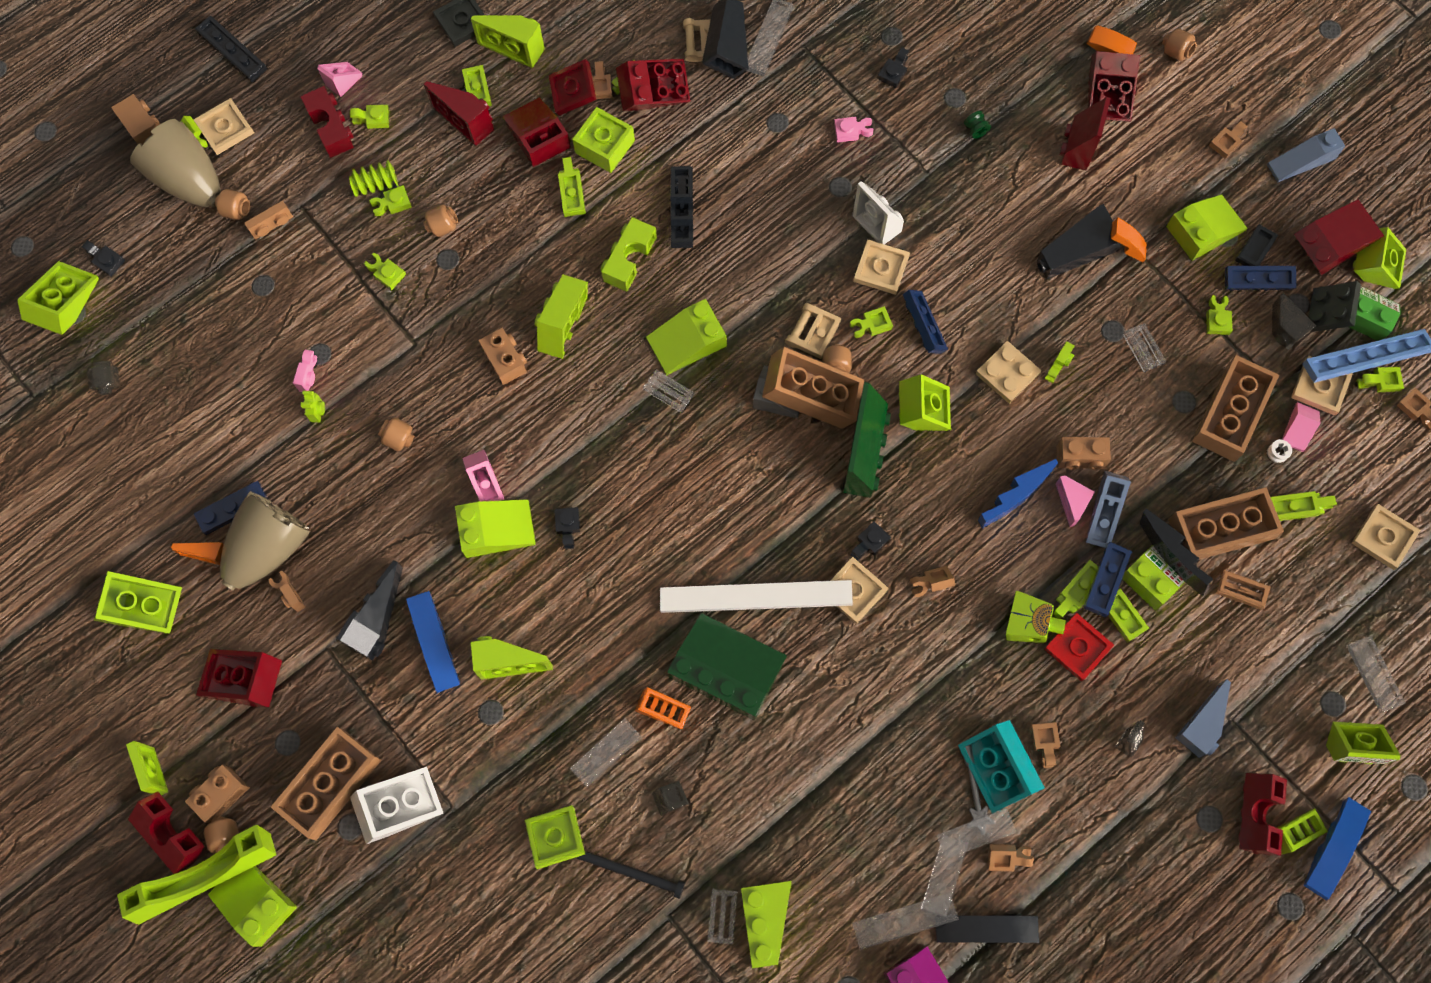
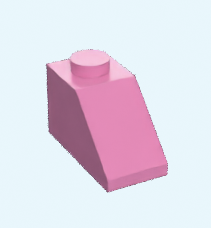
M485 450L464 457L465 469L479 500H504Z

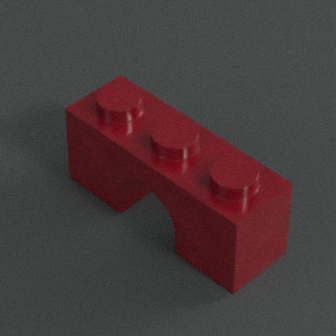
M322 86L300 96L314 124L328 121L324 127L317 129V132L330 158L354 148L351 139L354 138L349 126H343L342 123L346 120L340 109L336 111L334 106L338 104L332 92L328 94L325 87Z
M1246 773L1243 784L1244 798L1243 807L1241 808L1242 821L1239 833V849L1253 854L1281 856L1283 830L1268 825L1266 813L1273 805H1285L1287 779L1274 774Z
M156 792L138 801L128 820L171 872L176 874L195 863L204 845L189 828L180 833L174 831L170 823V815L173 809L161 794Z

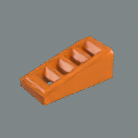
M220 542L173 543L171 548L180 556L220 565L224 544Z
M646 687L641 694L635 711L682 729L691 706ZM649 697H652L653 700L648 709L645 706ZM660 700L662 701V705L659 709V712L657 713L655 712V708L657 706L658 701ZM668 704H670L672 707L666 717L664 713ZM680 708V714L677 721L673 720L676 709Z

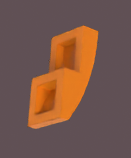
M1097 25L1093 28L1087 42L1096 51L1133 54L1137 45L1135 41L1127 36Z
M1117 217L1112 222L1111 239L1125 246V254L1144 262L1146 260L1147 243L1134 227Z

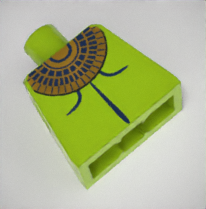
M1016 591L1006 631V640L1046 643L1049 631L1058 634L1064 633L1066 620L1052 617L1054 605Z

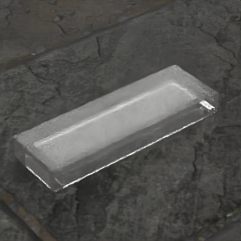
M1372 636L1346 645L1380 713L1406 704Z
M624 718L570 769L588 787L641 738V735Z
M1005 808L939 833L936 837L945 859H949L1017 832L1009 812Z
M943 835L921 910L947 918L968 847L967 842Z

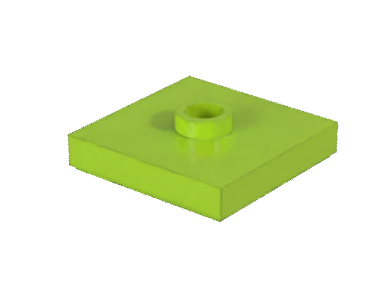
M137 741L126 744L140 790L151 794L159 792L161 795L168 793L155 748Z
M573 805L525 820L536 869L585 855Z

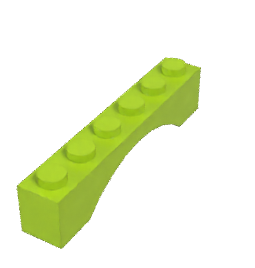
M255 825L233 836L229 843L219 852L198 865L168 877L139 883L117 894L122 918L139 925L276 856L271 833Z

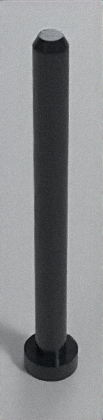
M585 851V855L575 857L587 863L673 892L674 897L678 899L681 898L685 887V881L679 880L676 883Z

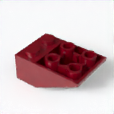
M1099 51L1092 54L1089 73L1088 108L1105 97H1109L1111 99L1106 120L1132 121L1140 55Z
M684 59L626 61L616 67L623 111L644 110L691 102Z
M540 97L502 116V119L533 167L571 148L567 131L558 117Z

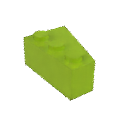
M563 274L559 282L554 283L551 297L546 298L542 313H538L535 319L537 350L539 352L563 359L565 355V340H571L573 333L569 331L574 321L578 322L588 297V282Z
M792 881L741 888L752 968L778 965Z

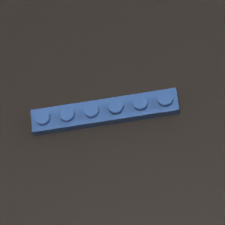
M1422 329L1308 358L1304 361L1303 366L1313 383L1431 353V338L1426 330Z

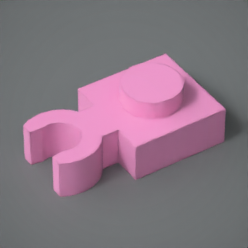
M856 117L834 119L837 142L856 141L859 139V134L865 137L872 136L873 128H865V126L871 125L872 119L864 118L861 122H857Z
M304 350L302 363L299 362L293 381L299 392L309 391L310 386H313L315 381L313 367L317 362V355H314V351Z

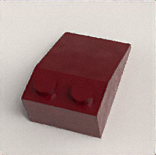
M429 81L424 83L432 108L473 145L477 146L494 131L493 118L488 110L489 105L484 99H478L469 92Z
M1105 97L1075 115L1072 123L1066 125L1064 137H1067V141L1062 143L1059 155L1063 156L1061 165L1087 170L1102 137L1111 98Z
M1359 199L1323 216L1294 234L1321 275L1384 237V234Z
M210 649L196 696L269 708L282 660L263 652Z

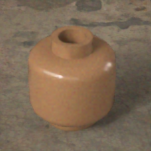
M1179 28L1171 33H1167L1162 42L1164 53L1178 61L1190 58L1197 47L1195 36Z
M225 189L215 199V206L222 217L241 220L250 211V201L243 192Z
M441 204L428 210L425 213L426 220L423 221L428 233L441 237L456 229L458 218L452 207Z
M839 344L832 345L824 350L822 363L850 373L852 369L851 351Z
M395 417L390 419V421L386 419L378 434L381 437L380 441L382 444L398 452L403 450L404 447L409 448L415 437L411 434L412 426Z
M222 816L212 819L210 824L205 827L203 833L207 849L210 853L216 854L229 843L233 836L239 834L236 822Z

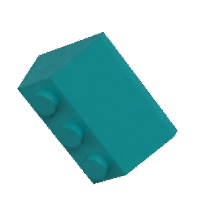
M1010 720L996 724L958 745L964 759L969 763L968 766L992 813L1045 788ZM970 744L972 745L974 763L965 748Z

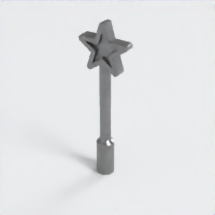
M970 744L965 748L974 763L972 745ZM964 759L965 765L968 767L975 810L969 809L973 819L967 824V827L977 826L981 835H984L986 825L995 824V820L987 817V806L981 809L977 782L968 766L969 763Z

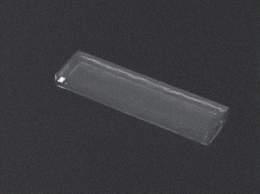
M772 0L749 54V69L746 71L765 76L793 10V3L783 0Z
M948 893L852 924L861 950L959 919L951 895Z

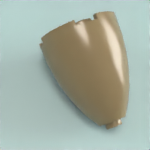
M176 119L167 120L150 132L153 135L148 137L143 145L140 143L135 147L130 163L145 178L168 194L193 205L215 207V199L221 192L219 180L209 156L194 134L182 121L178 122Z
M250 491L238 508L225 538L220 562V577L223 579L221 583L234 590L235 588L241 589L266 577L299 548L311 531L308 530L309 528L289 512L272 504L265 497Z

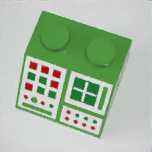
M1361 286L1355 325L1350 328L1376 341L1383 340L1392 332L1401 314L1400 304Z

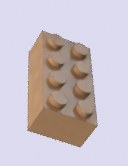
M783 347L771 355L762 397L843 429L857 420L864 379Z
M1235 355L1226 366L1191 442L1233 462L1239 459L1246 450L1279 375Z
M1267 488L1176 511L1168 519L1170 526L1185 536L1183 546L1198 556L1199 560L1274 540L1284 532Z
M336 727L273 803L271 808L308 839L317 840L350 800V796L360 788L382 760L345 730Z

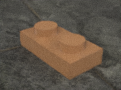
M282 200L246 221L245 225L256 240L267 235L269 231L279 225L286 224L293 216Z

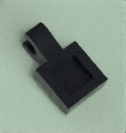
M901 47L895 61L888 58L878 74V80L897 88L907 72V67L904 64L908 60L909 50Z
M87 240L81 246L89 255L94 257L91 263L110 277L125 262L122 256L106 245L100 250Z
M579 508L555 509L556 533L563 534L564 549H574L573 533L580 532Z
M874 521L857 537L860 544L852 550L850 556L854 557L857 561L868 551L874 556L891 537Z

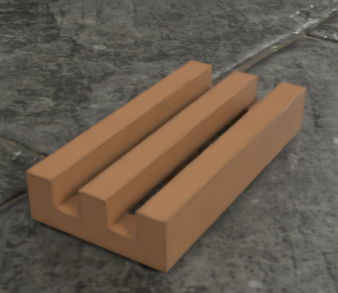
M1226 570L1221 572V579L1218 582L1215 594L1260 610L1265 608L1271 586ZM1230 579L1235 582L1258 589L1260 591H1263V594L1249 590L1248 588L1229 583L1226 580ZM1224 587H1225V588H1228V589H1231V590H1234V591H1237V592H1239V593L1248 595V596H1250V597L1259 599V600H1261V601H1257V600H1255V599H1252V598L1243 596V595H1241V594L1232 592V591H1230V590L1224 589Z

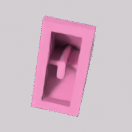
M348 62L318 65L317 68L325 86L340 97L363 74Z
M1297 402L1282 440L1287 441L1292 448L1304 452L1321 423L1320 412Z
M1060 476L1056 482V487L1069 526L1072 527L1080 520L1094 491L1067 476Z

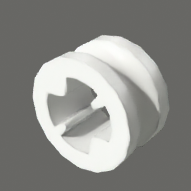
M1276 440L1268 447V457L1277 463L1284 462L1291 456L1292 447L1285 440ZM1280 447V450L1283 449L1284 453L1279 455L1280 452L1276 453L1275 449Z

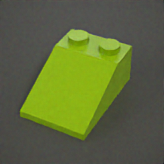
M476 15L471 17L477 43L485 48L530 68L535 66L545 50L540 24L532 18H525L521 15Z
M1222 194L1193 203L1176 212L1166 226L1192 261L1248 229Z
M58 261L17 299L21 319L63 335L76 322L99 277Z
M706 299L685 308L646 336L666 376L727 347V336Z
M529 500L479 501L455 506L461 551L466 558L536 545Z
M108 571L94 621L170 634L182 587Z
M491 636L479 637L477 641L471 642L473 671L481 680L553 670V665L547 656L498 639H492Z
M256 866L216 885L208 894L234 930L252 947H261L297 908Z

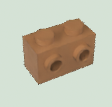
M134 94L111 107L137 144L141 143L143 145L146 139L153 135L150 131L160 125L154 114L148 115V112L151 110L143 99L138 101Z
M503 327L478 340L502 385L527 373L524 366L527 361L521 351L517 353L514 348L517 344L511 333L506 334Z
M1062 437L1056 446L1058 468L1100 470L1104 469L1111 460L1109 437Z
M222 764L215 767L208 774V779L202 785H197L189 793L190 797L185 802L205 823L210 824L212 819L221 817L250 787L231 767Z

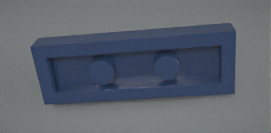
M1227 266L1225 268V290L1296 289V266Z
M908 290L903 293L906 308L914 319V326L923 339L924 348L928 353L942 354L947 351V345L923 292Z
M256 481L195 512V518L203 534L208 535L231 523L238 508L250 491L268 499L261 483Z
M1112 542L1106 545L1085 601L1084 609L1105 618L1109 616L1130 559L1131 550Z

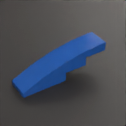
M1054 459L1015 477L1011 483L1012 490L999 495L994 502L996 507L980 515L978 522L981 527L984 528L1001 519L1021 505L1043 484L1057 466L1058 461Z
M430 590L406 598L436 693L460 685V680L452 661L453 658L445 638V632Z
M1350 797L1343 801L1337 819L1329 827L1324 843L1318 846L1304 883L1306 888L1326 901L1330 899L1340 881L1371 814L1369 809Z

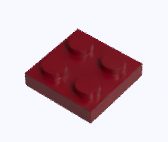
M586 59L549 75L555 113L559 116L596 100L590 63Z

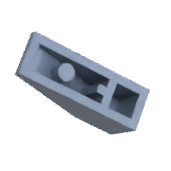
M1335 128L1308 139L1268 162L1267 166L1278 183L1335 160L1344 149L1345 144Z
M1104 471L1097 492L1086 543L1106 548V545L1112 542L1131 483L1128 477Z
M1227 679L1217 685L1175 737L1197 757H1202L1206 754L1210 756L1219 746L1216 742L1222 735L1231 684Z

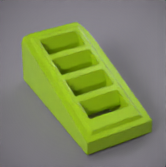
M1311 809L1276 827L1283 830L1281 855L1291 853L1328 832L1316 809ZM1306 819H1309L1310 823L1312 824L1313 828L1315 829V832H1313V831L1311 830V828H1310L1308 822L1306 821ZM1299 824L1301 825V827H1302L1303 831L1305 832L1306 836H1305L1304 833L1302 832V830H1301ZM1290 829L1293 831V833H1294V835H1295L1297 841L1295 840V838H1294L1292 832L1290 831Z

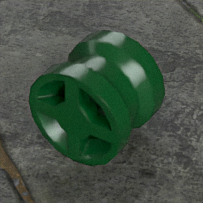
M982 111L972 113L964 121V125L971 130L970 134L974 139L985 135L991 129L989 121H985V115Z

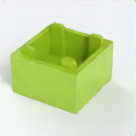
M596 107L572 141L576 154L612 173L634 143L635 138L631 125Z

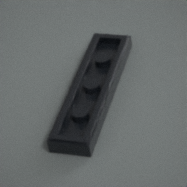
M211 15L195 28L196 32L251 82L267 70L266 65Z

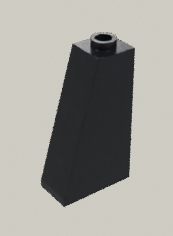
M720 0L713 5L702 62L704 65L733 79L749 69L743 3L738 0Z
M1104 204L1099 205L1040 252L1037 259V267L1045 275L1046 279L1119 251L1122 244L1111 239L1113 220Z

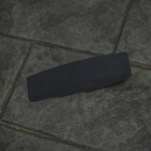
M672 166L670 192L671 248H693V166Z
M1146 508L1143 511L1140 525L1151 544L1175 573L1203 597L1209 591L1213 578L1196 566L1199 557L1183 546L1185 536Z

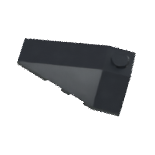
M395 560L392 561L378 579L376 591L370 594L367 593L363 599L362 609L359 612L353 611L336 637L348 648L372 661L384 649L385 645L383 643L386 640L403 570L402 566Z

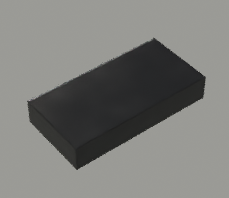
M1258 224L1235 261L1243 266H1259L1277 239L1278 234Z

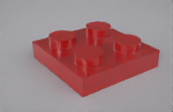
M1076 613L1065 625L1064 633L1057 634L1044 650L1082 682L1111 650L1114 644Z

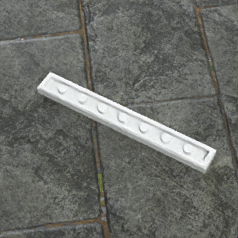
M852 580L660 588L661 613L853 606Z

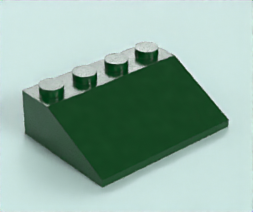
M864 382L843 493L871 498L873 491H877L880 477L875 476L877 469L882 468L884 456L879 454L880 448H885L887 434H884L883 431L884 426H889L891 413L887 412L888 403L868 382Z
M701 613L678 650L667 674L669 678L755 721L787 655Z

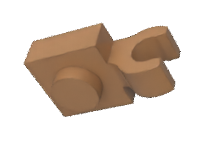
M603 61L595 62L596 76H592L596 99L613 98L611 75H605Z
M1240 121L1231 131L1225 127L1210 142L1209 146L1226 159L1242 143L1240 137L1248 126Z
M1414 388L1396 406L1414 421L1420 417L1422 424L1431 430V409L1429 408L1431 401L1418 389Z
M947 566L925 571L923 577H913L910 579L913 587L920 585L918 588L912 589L915 597L923 596L928 589L934 592L955 586L954 577Z
M283 571L279 572L282 576L280 583H276L272 578H269V584L283 593V596L280 598L288 609L292 607L299 612L306 607L295 588L290 584L286 573Z
M1057 722L1032 724L1030 728L1034 751L1042 750L1043 768H1053L1056 765L1054 749L1061 747Z
M989 845L987 862L989 871H1014L1015 865L1033 866L1034 857L1031 856V847L1022 846L1016 850L1015 845Z

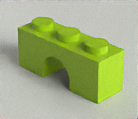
M633 217L628 224L626 223L623 226L621 238L613 244L611 256L601 266L600 271L602 272L603 282L626 292L629 290L637 275L636 264L628 261L626 258L633 252L648 255L657 239L656 227Z

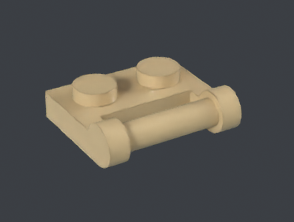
M687 18L683 21V29L686 32V61H702L711 19L694 20ZM694 31H700L701 51L695 50Z
M805 303L802 308L803 313L791 335L787 336L785 343L792 348H798L822 359L823 352L831 342L841 322V318L814 305ZM812 316L816 317L805 340L800 339L799 337L809 318Z

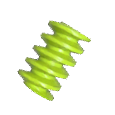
M389 160L386 161L385 168L379 162L377 170L370 164L369 172H366L362 166L360 167V174L355 169H352V175L349 176L355 197H358L359 190L363 195H366L367 188L372 193H375L376 186L380 191H383L384 184L391 189L393 181L399 187L394 167Z

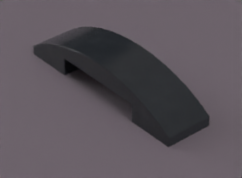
M935 916L936 942L1039 943L1038 916Z

